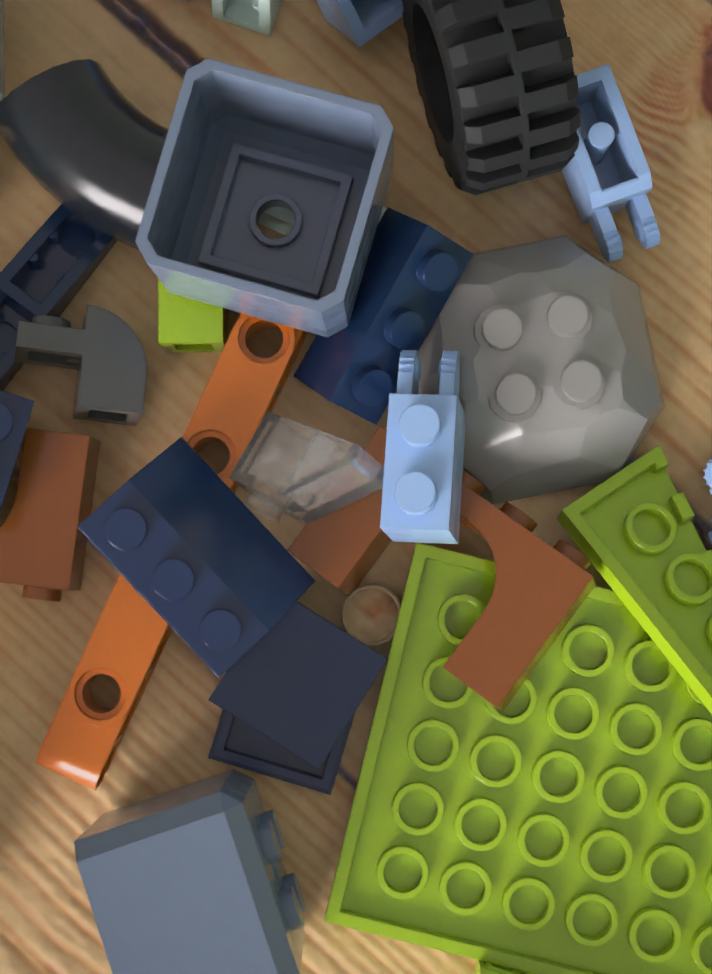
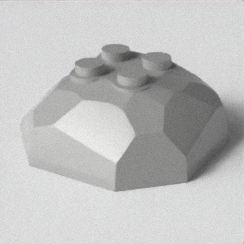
M566 235L473 253L418 351L419 360L421 361V378L418 394H439L438 366L443 351L459 352L461 368L459 400L465 411L463 470L485 487L479 496L491 504L603 483L625 468L665 406L639 284Z

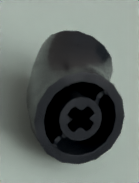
M91 59L73 60L54 66L30 78L14 89L0 102V134L17 159L36 181L69 211L99 231L139 250L135 240L169 129L143 114L129 102L111 82L101 65Z

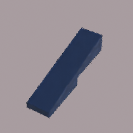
M62 204L0 272L1 391H4L24 364L14 362L19 321L32 322L33 317L42 315L60 317L118 241L99 231L69 211Z

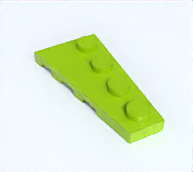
M658 445L562 509L557 520L712 714V550L706 551L691 521L695 515L684 493H677L666 471L669 463L660 445Z

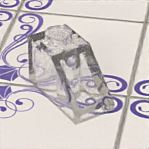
M267 411L228 478L249 493L245 504L261 515L279 522L283 514H286L306 524H310L382 489L384 467L355 443Z

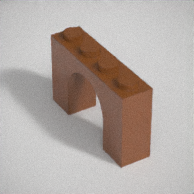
M379 426L287 550L348 596L358 587L387 546L392 542L380 528L387 430L382 426ZM463 470L460 524L477 532L490 545L495 561L496 576L494 590L487 607L443 668L496 708L504 711L593 590L595 581L594 576L586 571L591 564V561L563 540L559 539L554 547L544 542L532 533L538 525L532 518L508 502H505L500 510L479 496L485 487Z
M26 428L15 501L7 519L0 526V582L23 585L22 597L61 602L62 590H81L88 538L77 527L91 515L101 442L89 435Z

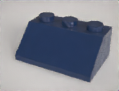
M182 437L131 477L77 527L218 678L266 635L315 582L310 574Z

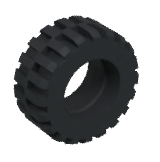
M402 0L404 27L407 31L408 48L417 78L416 83L419 95L422 97L426 119L435 138L439 156L443 158L445 169L449 177L453 178L454 185L461 191L478 195L562 171L575 156L574 152L578 149L579 136L577 129L580 127V110L577 107V96L579 95L578 80L574 74L572 62L574 55L571 40L567 36L563 20L565 15L561 1Z

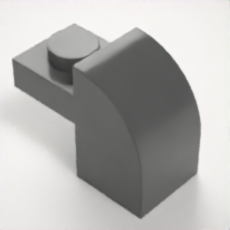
M87 305L82 329L71 328L70 321L56 316L42 315L33 317L32 322L19 321L14 362L78 370L73 419L130 426L137 425L144 408L147 364L141 342L125 321L114 313L93 305Z

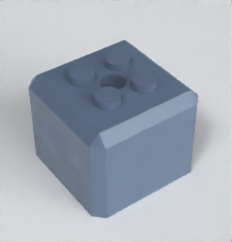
M208 58L186 70L135 243L146 263L172 294L328 338L349 325L394 170V127L380 105ZM274 206L285 207L295 216V225L291 232L278 239L266 237L258 229V222L262 213Z
M232 769L103 813L74 841L77 866L113 974H300L305 936L302 913L307 911L296 874H285L281 862V849L285 848L283 833L275 811L272 809L265 812L253 778Z

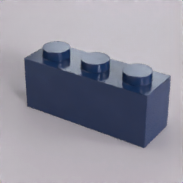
M387 207L376 228L348 327L328 338L316 334L294 377L328 401L377 425L389 404V393H395L397 390L400 352L402 350L419 351L473 253L427 224Z

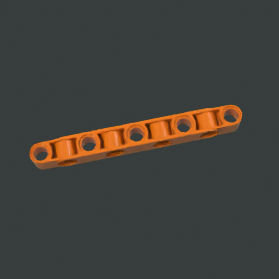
M240 313L182 437L197 454L202 446L209 442L224 443L228 447L230 454L228 465L216 475L234 494L308 332ZM272 329L281 334L283 344L278 353L272 357L261 358L256 357L249 351L250 339L257 331ZM121 574L117 578L36 758V764L95 791L110 767L173 630ZM97 675H109L119 684L121 696L115 708H103L94 701L91 686Z

